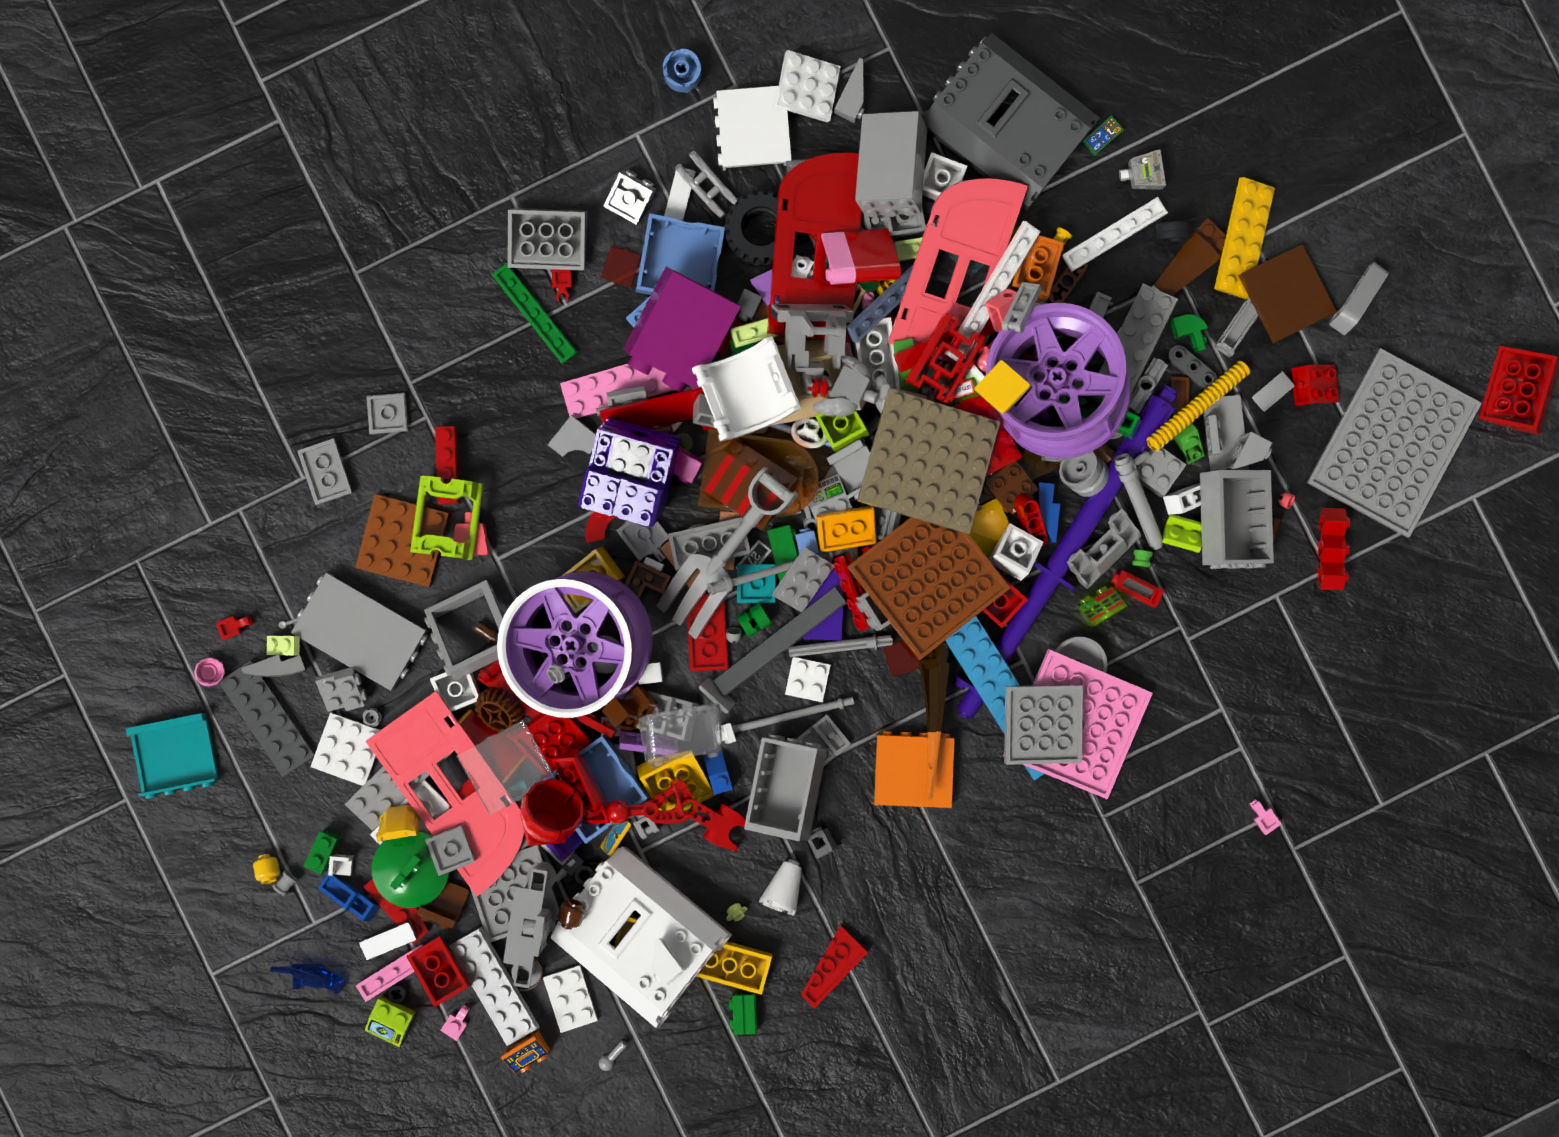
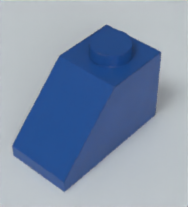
M723 752L704 756L714 795L732 790L733 785Z

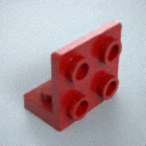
M1305 365L1291 368L1292 381L1295 384L1293 387L1295 406L1339 402L1335 365Z

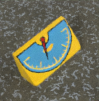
M627 820L622 824L613 825L600 846L607 855L612 856L632 825V822Z

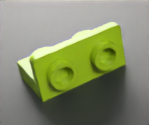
M1170 514L1164 526L1162 543L1200 553L1202 548L1201 522Z

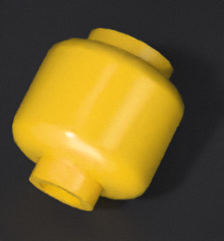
M270 854L260 855L259 859L253 863L256 880L261 881L262 884L277 881V877L280 876L277 858L270 857Z

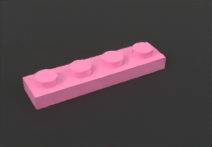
M423 943L356 985L365 1002L414 972L406 956L424 946Z

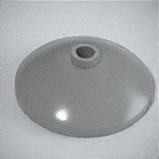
M1082 636L1071 637L1060 643L1054 651L1104 673L1107 672L1105 652L1097 642L1090 638Z

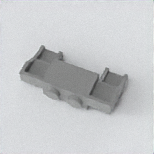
M1122 509L1110 517L1108 521L1110 529L1086 553L1080 549L1077 553L1072 554L1067 562L1070 570L1077 576L1079 583L1086 589L1099 579L1141 537L1140 531Z

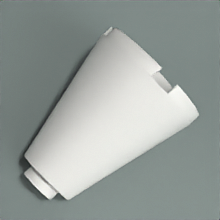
M789 859L788 862L784 861L760 897L759 903H763L764 906L779 912L786 910L789 915L794 916L796 914L802 870L798 862Z

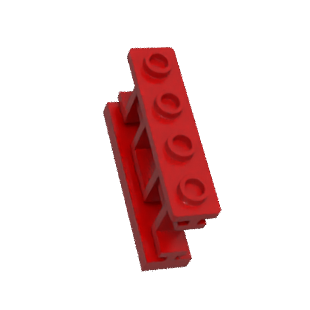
M948 313L942 315L904 382L915 386L917 389L920 388L924 381L939 390L935 400L940 401L943 405L953 401L957 394L954 392L956 387L963 384L966 376H964L966 370H970L976 361L973 359L977 352L980 353L985 346L983 342L985 337L983 335L980 336L977 332H974L970 339L955 331L954 328L958 321L952 319L953 316ZM950 325L946 333L955 338L951 346L942 341L937 347L936 344L943 332ZM975 340V345L963 363L962 361L966 355L957 350L959 345L963 342L971 346ZM942 349L958 357L950 372L935 363ZM928 358H931L927 366L935 370L932 378H929L923 374L917 380ZM954 374H957L947 393L943 396L946 387L938 383L941 376L952 379Z
M874 545L863 548V554L867 552L869 549H871ZM848 553L834 559V569L840 576V585L846 593L847 605L853 612L854 624L859 631L871 628L866 620L868 619L867 615L864 612L862 613L856 604L858 602L856 597L863 592L860 583L856 578H851L847 566L853 563Z

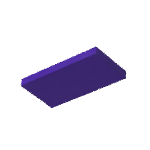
M834 568L805 610L834 587L844 598V591L840 585L841 579ZM844 606L805 635L803 639L842 641Z

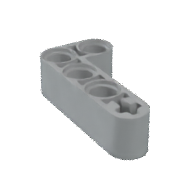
M1373 261L1363 273L1342 308L1332 317L1329 325L1341 334L1346 335L1361 319L1389 272Z

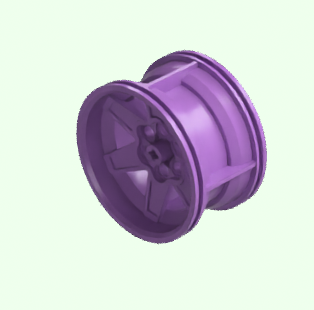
M1049 303L1033 307L1025 323L1023 333L1015 332L1013 329L1010 331L1002 329L998 333L987 357L986 375L1002 360L1032 387L1016 407L1013 405L1004 415L998 411L1004 422L1003 426L1016 443L1040 456L1067 459L1090 453L1114 436L1124 422L1129 409L1131 384L1121 341L1113 328L1102 317L1078 305ZM1055 336H1069L1078 338V340L1066 352H1063ZM1033 344H1036L1039 359L1037 362L1018 359L1024 351ZM1096 350L1101 353L1107 362L1110 376L1085 370ZM1051 361L1058 362L1055 367H1049L1048 365ZM1071 364H1076L1078 366L1073 371L1067 369L1068 366ZM1038 375L1045 376L1044 380L1040 382L1035 381V378ZM1076 382L1083 383V386L1079 389L1073 387ZM1044 393L1051 394L1050 398L1046 400L1041 399V396ZM1106 395L1101 405L1089 417L1082 420L1078 397ZM1064 396L1070 397L1067 403L1060 402V399ZM1054 406L1064 427L1043 426L1031 420L1048 407Z

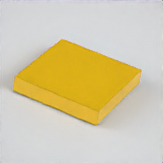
M1000 360L977 384L974 390L1004 415L1025 394L1031 385L1004 361Z

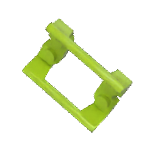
M420 476L410 552L432 555L435 550H439L441 556L473 560L484 484L451 479L450 483L445 484L441 477ZM426 492L435 497L459 499L465 496L473 501L468 541L459 543L453 538L436 535H424L420 538Z

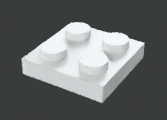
M793 657L785 695L823 702L830 665Z

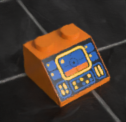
M537 1030L507 1048L501 1055V1059L514 1073L518 1071L523 1073L531 1067L530 1064L537 1060L539 1063L546 1059L550 1048L540 1031Z

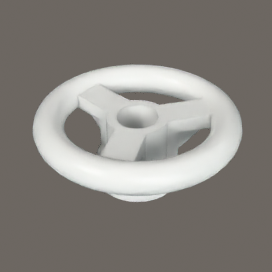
M817 419L797 420L792 425L791 435L803 447L818 448L823 446L828 440L824 432L822 439L818 437L819 428L822 430ZM801 424H804L803 429L797 430ZM806 436L807 438H811L814 441V443L806 442L802 440L800 437Z

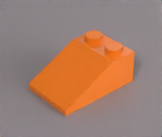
M1038 235L1014 275L1010 289L1017 292L1022 282L1040 284L1042 290L1038 299L1046 302L1050 295L1064 242Z

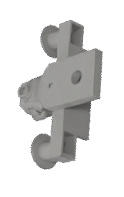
M536 862L529 868L527 872V880L530 884L529 889L515 887L503 963L513 965V986L529 988L538 982L541 970L535 961V956L538 957L544 950L547 936L556 927V920H553L551 909L543 908L545 892L553 886L556 880V872L547 862Z

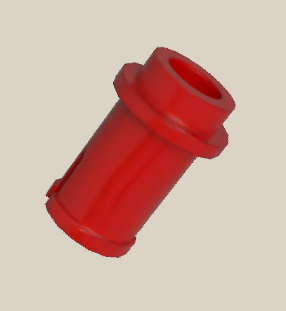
M497 660L484 670H480L478 676L484 683L491 682V679L501 671L499 661Z

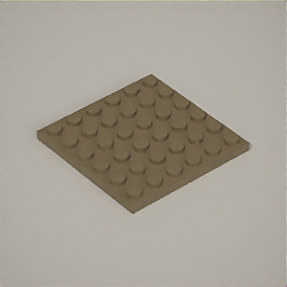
M889 388L857 501L970 534L1000 422Z

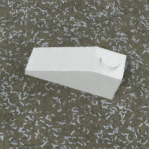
M1200 483L1163 496L1168 515L1185 513L1201 506Z

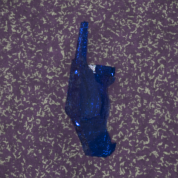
M292 964V966L271 967L270 972L293 975V989L295 990L306 986L314 989L327 988L334 991V994H339L343 988V978L329 972L322 964Z

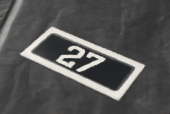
M758 540L750 549L751 554L745 555L739 564H761L772 550Z

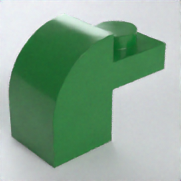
M1189 314L1173 318L1170 321L1175 339L1190 335L1195 353L1206 349L1207 340L1201 332L1208 329V327L1200 317Z

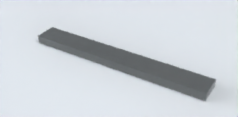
M834 587L713 681L726 697L846 605L847 602Z

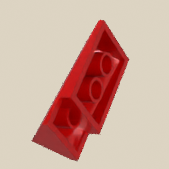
M576 748L551 758L559 780L566 782L576 789L575 792H578L584 803L583 818L585 823H611L606 814L609 802L580 749Z

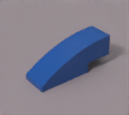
M1039 482L1037 483V503L1050 543H1055L1060 504L1053 503L1054 484Z
M327 873L318 887L320 891L345 910H350L363 921L370 922L380 907L370 897L335 875L329 876Z

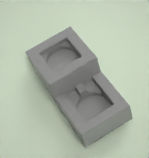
M1282 371L1254 394L1252 399L1265 412L1290 391L1295 384Z

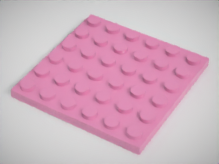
M1048 649L1033 685H1083L1082 763L1023 765L1108 799L1153 693Z

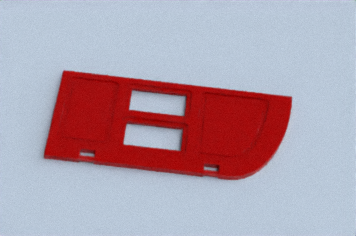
M833 153L808 159L793 167L782 179L778 194L779 202L776 218L767 334L785 336L786 322H778L771 316L772 304H775V296H779V304L846 305L853 310L855 283L831 285L829 281H824L826 251L821 233L860 231L861 208L855 201L859 153ZM783 200H787L786 211L783 210ZM795 232L816 235L812 279L791 277ZM810 321L814 327H826V321ZM846 328L845 343H851V337ZM806 335V338L825 340V335H813V337Z

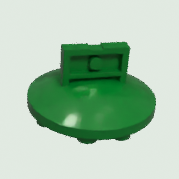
M418 831L416 836L384 840L376 850L372 861V878L379 893L390 903L404 908H416L430 903L444 890L450 872L438 876L425 841L426 838L432 837V835Z

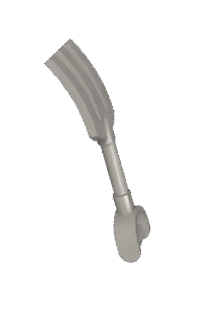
M762 468L752 480L748 490V498L752 507L745 514L743 521L721 550L713 557L702 554H690L659 600L657 607L661 611L666 612L697 569L700 570L672 619L679 626L686 621L694 607L706 593L708 583L722 580L726 576L730 578L724 567L727 564V560L750 530L756 527L764 515L784 513L796 500L798 493L796 491H789L768 473V468ZM760 483L784 501L778 509L768 511L760 505L757 499V488ZM723 591L709 595L688 632L694 639L700 637L711 617L729 592Z

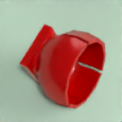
M546 779L533 784L523 796L520 810V819L523 824L527 846L565 843L567 838L575 832L583 819L584 804L578 792H575L576 789L564 781Z

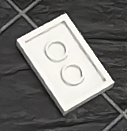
M581 965L543 977L561 1033L598 1021Z

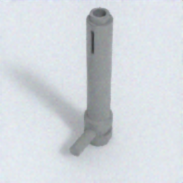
M1145 451L1133 459L1128 453L1121 454L1114 459V466L1119 471L1118 476L1125 485L1149 546L1153 550L1159 549L1163 546V538L1139 481V473L1136 468L1147 460L1150 455Z

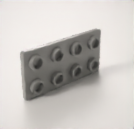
M1240 395L1220 397L1215 404H1212L1210 408L1203 412L1210 471L1223 469L1238 438L1245 435ZM1249 465L1235 470H1249Z

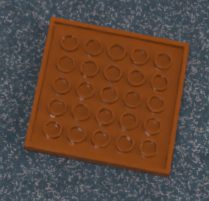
M912 517L847 566L918 660L925 657L1010 589L969 534Z

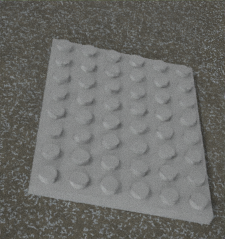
M1380 348L1375 354L1306 483L1409 538L1482 403Z

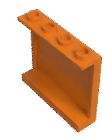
M881 731V735L876 734L874 805L952 808L954 738L950 737V734L941 733L933 800L927 799L928 733H919V736H911V732H900V735H892V731Z

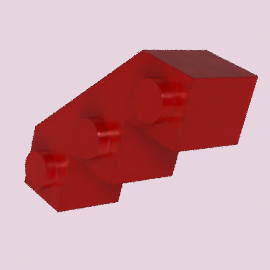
M1322 508L1318 523V530H1321V539L1318 541L1320 568H1317L1320 589L1343 590L1345 582H1348L1349 573L1345 570L1344 560L1346 555H1349V544H1346L1345 532L1346 528L1350 527V517H1347L1345 509Z

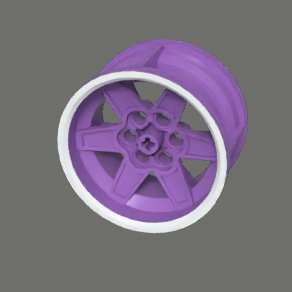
M573 572L534 585L514 600L506 611L499 628L497 641L499 664L513 692L533 709L555 717L570 718L583 716L602 708L614 698L621 697L640 680L651 657L652 629L648 614L640 599L621 581L598 572ZM563 595H581L592 599L593 602L577 618L566 603ZM545 606L552 627L532 628L537 614ZM608 613L612 616L618 627L621 644L598 635ZM567 620L572 624L571 630L565 625ZM585 623L591 627L590 633L585 631ZM555 635L560 638L559 645L554 641ZM592 642H595L598 645L597 651H594L592 649ZM531 649L548 654L540 669L534 661ZM562 654H565L567 656V663L562 661ZM580 657L585 658L586 666L581 665ZM594 662L617 663L618 666L612 677L602 687H599ZM552 664L560 665L564 669L565 674L570 672L578 692L565 690L555 685L547 675L549 666Z

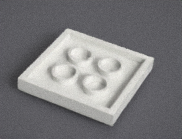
M787 50L784 56L775 107L829 122L840 66Z
M331 712L311 767L363 786L368 781L376 760L375 754L365 741L380 730Z

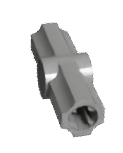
M1153 358L1131 395L1129 412L1136 415L1141 413L1168 368L1164 361ZM1149 383L1152 387L1149 390H1144L1141 385Z

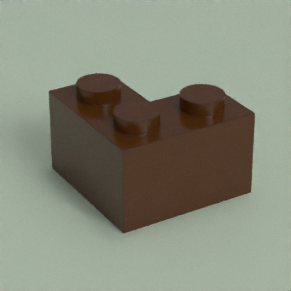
M635 561L625 585L641 600L646 587L664 594L672 577Z
M637 686L628 692V696L625 699L614 698L606 704L602 712L615 728L633 731L659 704L646 688Z

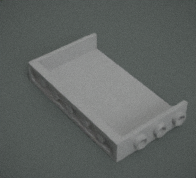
M322 574L317 581V589L315 592L312 591L307 598L308 604L306 608L300 610L297 616L299 620L291 633L295 636H300L302 640L345 665L353 667L354 670L390 691L394 690L400 679H404L408 674L409 669L407 667L410 662L416 660L419 654L417 650L420 645L423 646L429 636L426 634L429 630L423 629L336 579L332 574Z

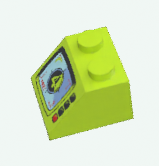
M382 995L378 998L369 1016L365 1031L400 1047L416 1011L400 1003H393L389 998Z

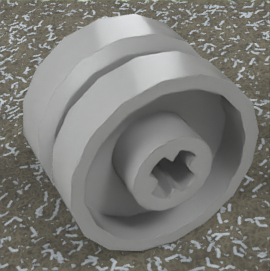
M1092 451L1082 456L1064 459L1060 464L1059 474L1063 483L1075 493L1083 497H1090L1099 493L1105 487L1109 478V468L1105 461Z

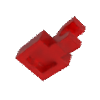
M231 616L216 622L222 641L242 634L240 628L254 624L252 616L239 620L236 619V616Z

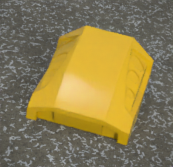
M401 805L387 808L380 816L377 841L381 842L416 836L419 831L420 817L413 807Z

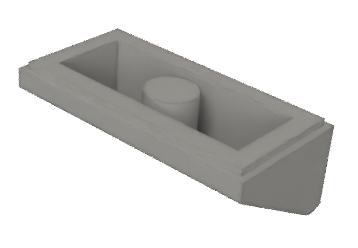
M707 678L699 686V689L725 714L736 704V701L729 695L725 697L711 678Z

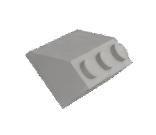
M1253 432L1240 436L1222 470H1235L1262 461L1264 458L1267 459L1272 451L1270 448L1272 442Z

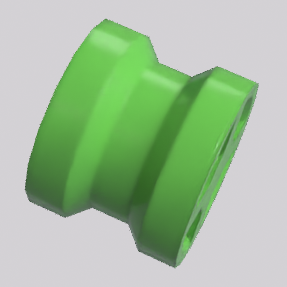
M1134 550L1135 560L1132 561L1133 566H1152L1150 558L1153 556V552Z

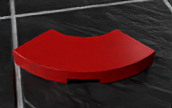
M594 511L586 526V543L606 539L605 532L609 523L618 517Z

